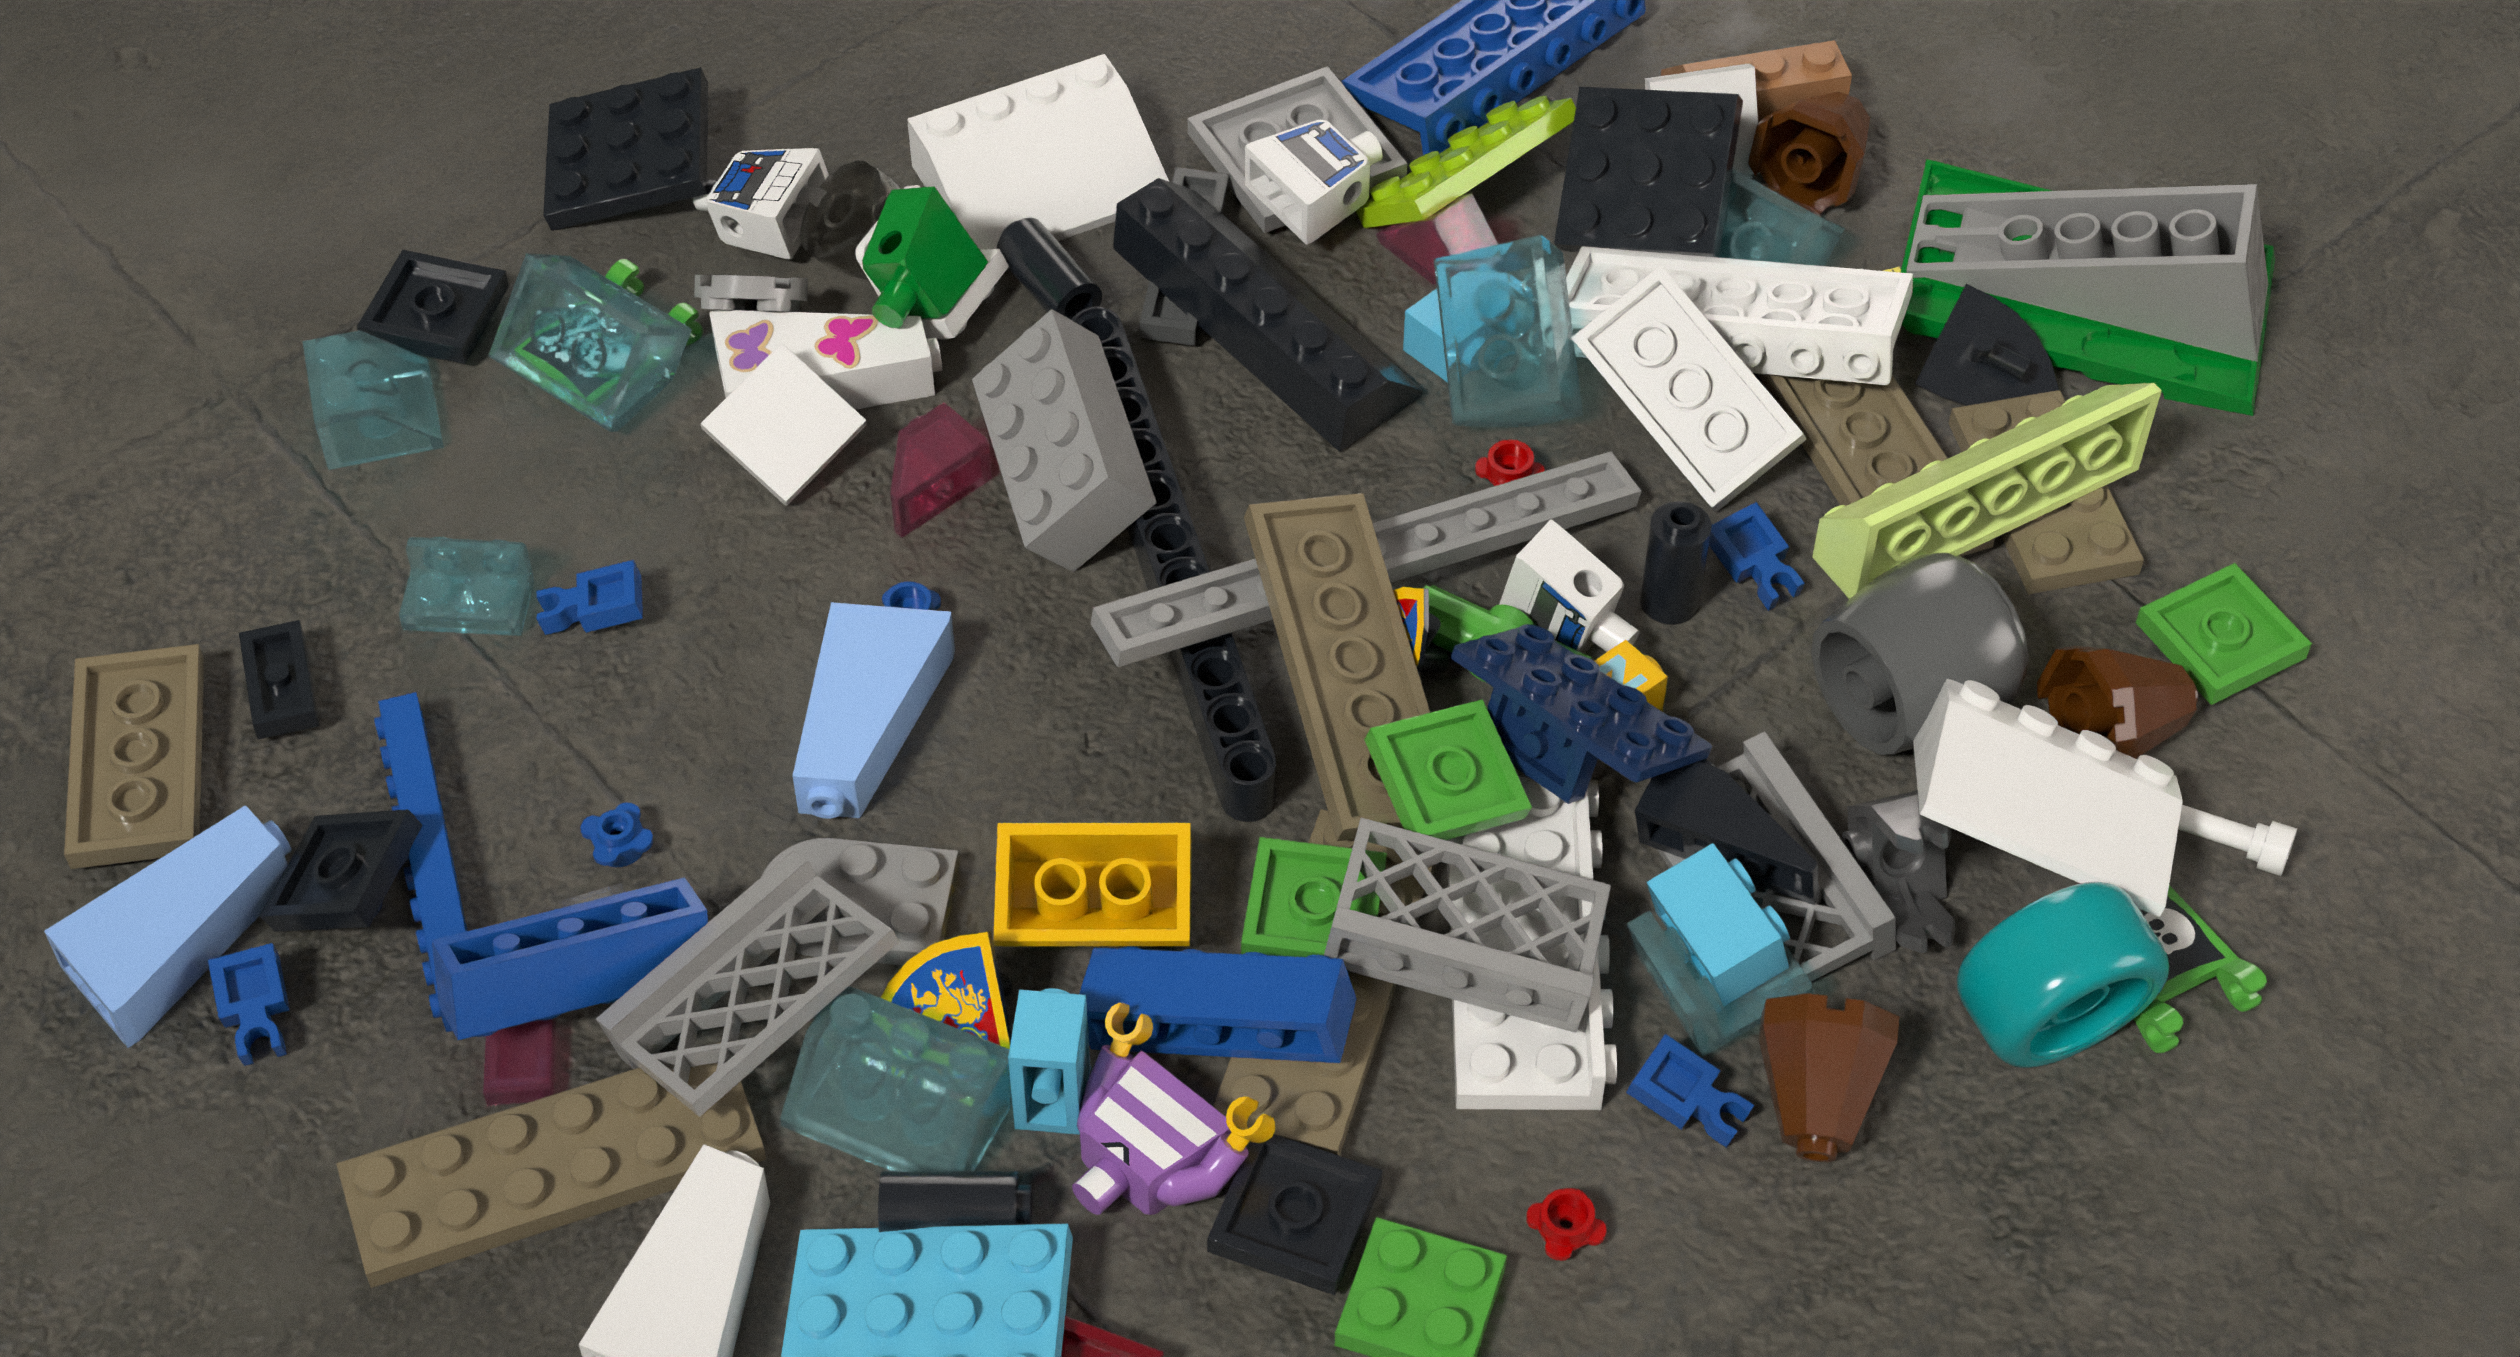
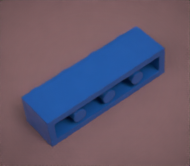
M684 877L432 940L439 1007L457 1040H462L470 1037L489 1036L498 1030L535 1020L554 1019L562 1013L600 1003H615L708 923L707 909Z
M1126 946L1120 949L1094 947L1079 993L1080 995H1086L1089 1046L1092 1050H1101L1102 1046L1111 1045L1113 1038L1106 1030L1105 1018L1112 1006L1117 1003H1125L1130 1006L1129 1013L1123 1022L1125 1035L1135 1029L1137 1020L1142 1013L1148 1015L1153 1023V1032L1150 1038L1141 1045H1132L1130 1052L1143 1051L1146 1053L1327 1063L1341 1062L1357 1000L1343 959L1329 958L1322 955H1309L1307 957L1270 956L1259 952H1247L1244 954L1205 953L1196 949H1186L1183 951L1143 950L1133 946Z

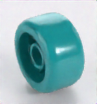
M2086 882L2048 894L2000 922L1967 953L1959 967L1956 982L1958 995L1964 1007L1993 1053L2008 1065L2019 1068H2034L2058 1062L2086 1050L2128 1024L2146 1009L2164 988L2169 974V960L2162 943L2135 902L2124 890L2109 883Z

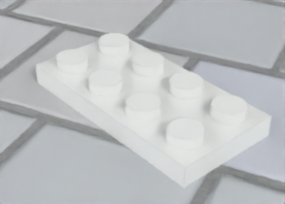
M1661 264L1571 337L1578 348L1715 513L1806 440L1804 433Z

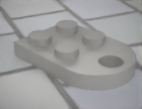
M817 838L797 843L785 849L768 864L762 876L766 874L791 851L795 850L810 862L817 876L893 930L899 943L876 963L903 966L910 958L922 950L944 940L960 864L958 850L836 838ZM829 906L824 908L807 924L827 921ZM864 933L840 937L837 953L855 950L870 936ZM823 941L796 945L795 953L813 957L821 956Z

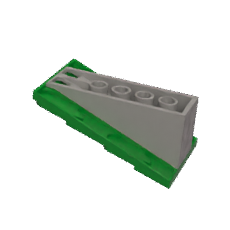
M1926 159L1900 272L1913 274L1912 296L1902 326L1913 334L1938 338L1965 285L1968 284L1991 295L2017 312L2038 336L2052 362V366L2081 371L2085 377L2119 385L2155 383L2162 390L2161 393H2163L2164 399L2254 416L2261 354L2263 351L2275 264L2274 246L2263 243L2257 184L2052 191Z

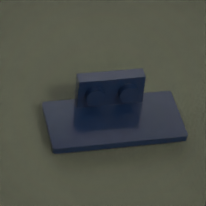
M1526 624L1454 646L1451 659L1494 687L1487 710L1513 766L1567 804L1584 799L1598 759L1629 780L1640 782L1709 757L1712 745L1695 734L1693 727L1689 723L1666 715L1648 703L1642 692L1619 684L1601 672L1599 665L1595 661L1585 656L1576 655L1554 641L1552 633L1542 627Z

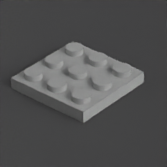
M1328 66L1187 118L1188 135L1218 173L1229 174L1228 187L1264 233L1285 226V224L1245 186V145L1316 120H1325L1335 127L1347 140L1365 131H1369L1379 141L1382 148V159L1370 166L1369 193L1374 186L1389 178L1398 176L1401 179L1407 175V162Z

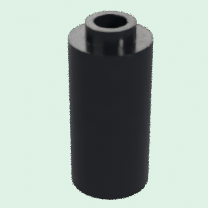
M1024 218L1014 221L1003 230L996 249H1000L1009 265L1008 269L1046 312L1053 309L1072 320L1081 310L1100 306L1102 301L1101 289L1038 219Z
M1683 501L1669 502L1660 506L1651 518L1640 603L1647 616L1659 623L1668 625L1681 624L1692 619L1699 610L1712 524L1708 514L1695 504Z
M881 1171L878 1194L879 1232L941 1226L1032 1224V1185H1019L1018 1171Z

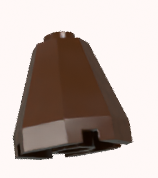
M1841 92L1802 99L1765 116L1756 126L1748 165L1755 176L1759 172L1761 173L1766 182L1762 189L1769 201L1809 217L1822 213L1831 205L1835 204L1834 207L1847 202L1856 190L1865 155L1870 117L1859 99Z
M2072 646L2055 649L2037 681L2038 699L2048 698L2049 714L2057 720L2058 726L2079 735L2082 730L2098 733L2110 740L2115 745L2117 751L2135 759L2186 727L2197 710V688L2182 665L2107 648Z
M1806 993L1765 1000L1764 1009L1761 1013L1759 1044L1782 1143L1796 1148V1156L1801 1159L1813 1162H1833L1836 1160L1837 1153L1850 1151L1897 1044L1900 1017L1864 1000L1846 998L1845 1010L1827 1008V995Z

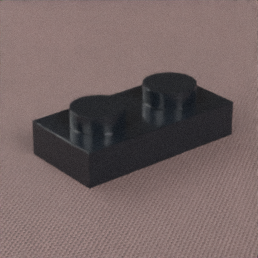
M300 620L240 632L239 639L251 718L257 739L260 740L319 727L305 635Z

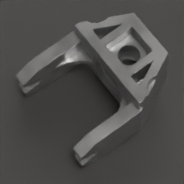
M1918 790L1847 806L1849 831L1843 832L1842 842L1895 916L1896 941L1900 946L1919 953L1928 952L1927 939H1935L1936 942L1944 947L1952 946L1955 936V920L1937 901L1947 898L1945 848L1949 846L1951 828L1920 815Z

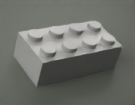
M1051 309L972 379L1026 549L1075 572L1157 503L1098 335Z

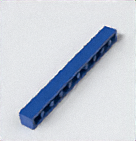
M417 692L378 701L381 716L374 718L379 740L386 739L387 746L380 747V752L385 770L392 769L393 775L386 776L390 798H397L399 804L392 806V810L408 809L423 825L409 850L407 859L410 860L411 866L404 868V874L408 890H416L417 897L410 899V905L414 921H422L423 929L416 930L421 954L428 953L429 961L422 962L427 986L434 985L436 993L428 995L434 1019L442 1017L446 1032H450L453 1030L438 1002L432 940L467 932L468 930L424 717Z

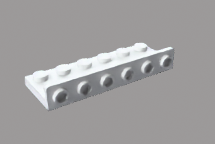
M1582 246L1552 305L1555 354L1587 358L1571 337L1661 264L1752 373L1888 385L1892 377L1893 348L1912 296L1913 274Z
M1519 777L1532 806L1525 819L1446 840L1593 880V868H1601L1602 833L1601 830H1590L1589 817H1598V780H1590L1584 799L1567 804L1530 777ZM1447 864L1448 887L1466 879L1457 866ZM1501 879L1490 884L1505 906L1528 897V894L1518 882ZM1476 892L1452 901L1468 924L1491 914ZM1569 896L1553 901L1569 924L1589 915L1592 906L1591 902ZM1538 908L1515 918L1532 941L1555 931ZM1501 925L1478 935L1482 943L1487 947L1505 952L1517 948ZM1586 932L1579 935L1583 942L1585 939ZM1600 935L1592 974L1594 975L1591 994L1576 1033L1452 999L1456 1109L1601 1110L1605 1084H1616L1617 1078L1616 1045L1604 1044L1603 1028H1612L1613 994L1612 989H1601L1600 974H1608L1609 972L1608 935ZM1565 943L1542 952L1548 963L1578 971L1579 962Z

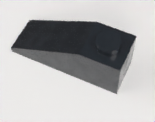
M1704 759L1651 778L1635 808L1639 843L1684 859L1714 843L1727 863L1736 858L1742 864L1753 884L1815 906L1820 895L1818 863L1725 770L1717 768L1712 762Z

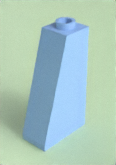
M831 602L792 776L798 813L812 814L826 819L836 817L860 818L953 660L955 645L951 612Z
M245 805L49 927L44 932L62 970L126 1047L129 1048L139 1042L209 969L208 960L220 957L260 916L288 865L285 855L291 852L290 844L280 828L272 820L262 824Z

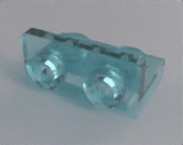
M410 537L408 539L406 553L411 571L399 612L403 630L522 636L535 582L527 547L524 543L505 540L449 539L446 537Z

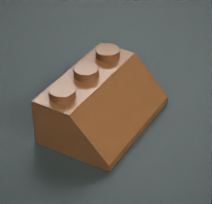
M1835 40L1712 59L1661 70V76L1751 64L1755 67L1758 123L1765 116L1802 99L1834 92L1849 95L1852 74Z

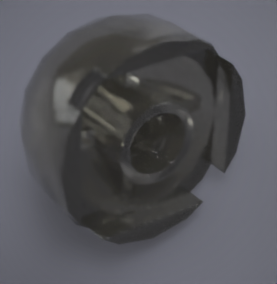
M857 160L842 165L820 185V188L827 193L821 199L818 207L809 202L804 212L800 233L804 249L823 265L841 273L864 275L865 273L856 259V248L879 220L891 190L901 188L878 167H872L865 161Z

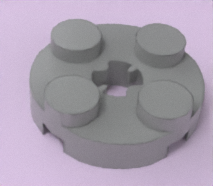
M695 275L694 297L701 298V309L745 310V299L757 300V311L800 312V301H808V278Z

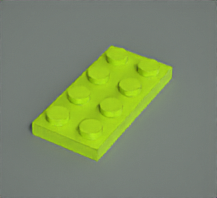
M1540 96L1520 107L1517 106L1515 101H1511L1494 108L1486 114L1489 122L1480 128L1472 126L1459 131L1448 139L1450 147L1440 154L1438 151H1433L1411 162L1409 167L1412 172L1400 179L1398 176L1392 177L1374 186L1370 190L1372 198L1356 210L1363 227L1369 228L1427 219L1574 122L1576 107L1572 98L1549 101L1547 96Z

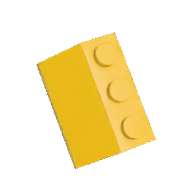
M998 823L994 946H1190L1192 889L1191 823Z

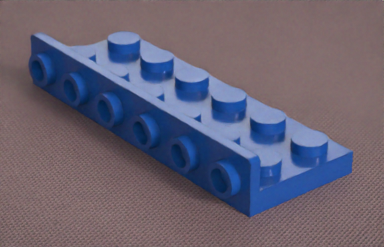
M1461 0L1342 80V83L1359 105L1420 132L1423 155L1433 151H1438L1440 154L1450 147L1448 139L1451 136L1472 126L1480 128L1489 122L1486 116L1488 112L1507 102H1519L1644 15L1646 11L1645 0Z

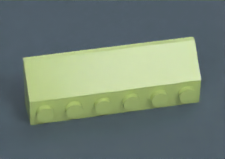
M2155 383L2106 385L2084 396L2076 395L2068 399L2062 406L2037 418H2026L2015 428L1994 438L1981 439L1971 445L1968 450L1944 461L1937 460L1931 462L1920 472L1897 483H1886L1876 489L1871 495L1847 506H1836L1819 519L1812 557L1850 599L1876 577L1901 562L1932 553H1949L1958 556L2139 470L2162 390Z

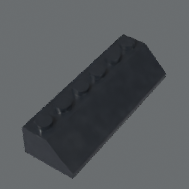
M1158 178L1117 203L1113 249L1148 281L1150 280L1155 284L1159 291L1186 315L1189 312L1195 317L1198 326L1339 452L1422 397L1423 390L1197 191Z

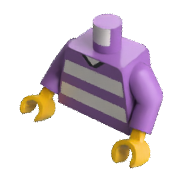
M1117 1003L1107 1012L1105 1027L1113 1041L1111 1045H1104L1101 1048L1086 1083L1077 1120V1128L1080 1132L1081 1158L1089 1170L1073 1183L1072 1190L1079 1202L1096 1215H1100L1121 1195L1144 1214L1148 1215L1157 1214L1169 1205L1176 1207L1213 1198L1221 1192L1248 1156L1249 1152L1246 1148L1248 1143L1266 1142L1275 1132L1274 1118L1267 1114L1260 1115L1254 1125L1248 1129L1247 1121L1249 1116L1258 1107L1259 1102L1247 1096L1237 1098L1227 1109L1225 1117L1143 1051L1133 1058L1129 1053L1132 1045H1141L1150 1038L1153 1032V1023L1148 1015L1142 1013L1137 1020L1135 1029L1125 1035L1123 1022L1129 1013L1130 1007L1125 1003Z

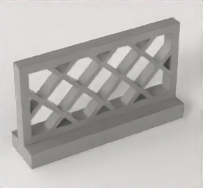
M1765 731L1743 742L1744 754L1717 768L1725 770L1734 780L1740 778L1749 790L1750 796L1818 863L1820 895L1814 906L1800 900L1777 896L1776 892L1767 889L1766 893L1756 891L1751 894L1758 906L1761 907V910L1770 905L1775 911L1805 917L1798 941L1789 939L1783 943L1785 953L1793 955L1789 970L1751 990V993L1761 1007L1764 1006L1766 999L1782 997L1866 953H1869L1871 958L1876 960L1896 950L1895 916ZM1658 850L1669 868L1685 860L1684 858ZM1821 898L1824 899L1829 907L1820 905ZM1815 920L1842 925L1851 938L1833 948L1808 943ZM1803 958L1809 959L1808 961L1802 963Z
M1360 818L1324 956L1343 959L1347 971L1576 1033L1591 994L1594 975L1592 974L1611 885ZM1367 842L1394 849L1403 862L1379 872L1365 853ZM1439 862L1455 865L1466 879L1442 889L1427 868ZM1361 872L1365 879L1357 882L1359 873ZM1413 874L1428 896L1404 906L1390 887V884ZM1501 879L1518 882L1528 894V897L1505 906L1490 884ZM1375 891L1390 913L1383 917H1376L1350 910L1352 901ZM1476 892L1491 914L1468 924L1452 901ZM1569 896L1591 902L1592 906L1589 915L1569 924L1553 901ZM1438 908L1453 928V931L1443 935L1421 929L1415 918ZM1538 908L1555 931L1532 941L1515 918ZM1501 925L1517 948L1505 952L1487 947L1482 943L1478 935ZM1586 932L1585 939L1583 942L1579 935ZM1565 943L1579 962L1578 971L1548 963L1542 952Z
M793 850L600 1014L596 1021L626 1064L632 1069L641 1068L700 1117L899 941L890 927L817 876L810 862ZM829 906L827 921L807 924L824 908ZM864 933L870 936L855 950L837 953L840 937ZM823 941L821 956L794 961L796 945ZM780 948L777 964L757 967ZM818 976L817 983L805 994L788 996L791 980ZM774 983L772 999L745 1004L747 987ZM731 990L728 1007L708 1010ZM768 1019L767 1027L754 1038L738 1040L741 1023ZM724 1026L721 1043L695 1047L698 1030ZM681 1033L678 1050L658 1053ZM717 1063L716 1071L695 1090L688 1085L691 1067Z

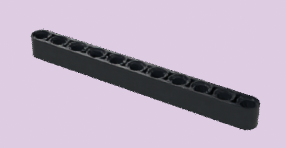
M1090 307L1081 310L1073 317L1072 321L1099 336L1157 502L1127 527L1148 591L1209 573L1205 556L1122 322L1115 312L1107 308ZM1232 633L1170 651L1169 653L1223 810L1233 819L1242 822H1256L1265 818L1273 811L1276 803V758Z

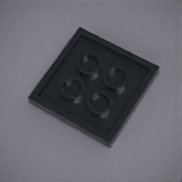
M702 68L674 72L662 77L629 85H620L613 89L580 97H570L563 101L549 104L543 216L551 231L707 194L708 81Z
M1579 86L1554 245L1563 251L1579 252L1581 247L1585 246L1719 258L1743 100L1739 94Z

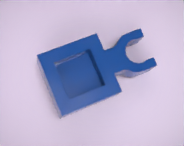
M1757 502L1712 524L1709 546L1736 583L1752 576L1758 586V597L1768 611L1776 607L1780 597L1771 584L1778 583L1784 585L1793 598L1800 595L1805 583L1792 567L1780 562L1785 559L1789 546Z
M634 560L576 574L577 587L562 589L560 587H552L536 591L537 599L544 612L537 613V621L545 635L563 631L577 621L581 623L586 633L643 619L642 578Z
M270 943L208 960L219 1020L225 1028L240 1024L235 1034V1044L238 1058L244 1066L254 1064L250 1047L257 1038L264 1036L270 1037L271 1048L277 1057L287 1055L283 1035L271 1020V1015L290 1011L280 957L274 944Z
M1667 1034L1660 1040L1626 1091L1627 1094L1681 1130L1692 1115L1702 1122L1706 1133L1712 1139L1726 1148L1737 1133V1130L1723 1122L1720 1113L1728 1112L1741 1122H1744L1754 1107L1752 1103L1736 1093L1720 1092L1711 1086L1719 1075L1720 1070Z

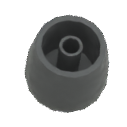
M1949 553L1920 555L1901 562L1876 577L1819 625L1813 633L1811 649L1815 676L1827 705L1841 726L1861 746L1878 755L1896 754L1914 748L1913 740L1926 721L1946 679L1954 680L1963 685L1967 680L1979 682L1994 690L1999 695L2000 701L2011 704L2022 691L2029 661L2025 631L2014 605L1999 583L1978 564Z

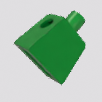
M935 186L891 190L862 259L863 270L881 292L872 308V314L880 323L890 328H900L907 316H921V319L940 318L946 315L988 263V260Z

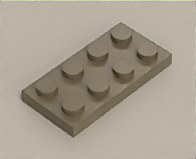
M2057 390L1952 408L1948 424L1961 452H1963L1981 439L1994 438L2015 428L2024 419L2029 417L2037 418L2062 406L2066 401L2061 391ZM2107 485L2001 535L2028 595L2139 575L2144 561Z
M199 644L75 659L64 856L70 869L162 858L200 834L204 657Z

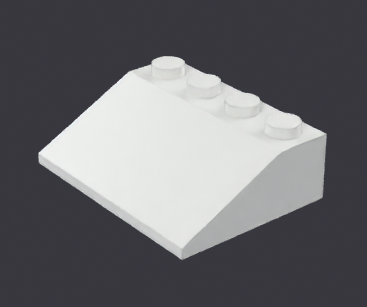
M1105 54L907 119L913 169L925 187L935 186L980 250L996 249L1003 230L1010 223L1024 218L1038 219L1057 241L1115 222L1118 202L1158 178L1169 181L1127 85Z
M1946 679L1927 719L1913 740L1920 815L2078 883L2104 882L2113 884L2124 890L2139 909L2160 917L2166 907L2183 803L2177 776L2174 775L2173 770L2162 761L2151 756L2140 755L2138 759L2121 753L2116 750L2115 745L2110 740L2098 733L2082 730L2079 735L2058 726L2057 720L2052 715L2037 707L2025 705L2021 710L2000 701L1999 695L1984 684L1967 680L1963 685L1954 680Z

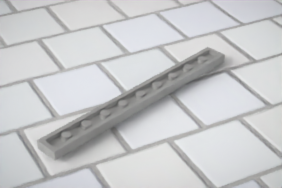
M1610 451L1373 523V527L1390 582L1392 583L1531 540L1551 519L1563 529H1567L1637 507L1641 490L1616 456ZM1252 559L1093 607L1090 624L1116 666L1121 667L1270 621L1273 618L1256 559Z

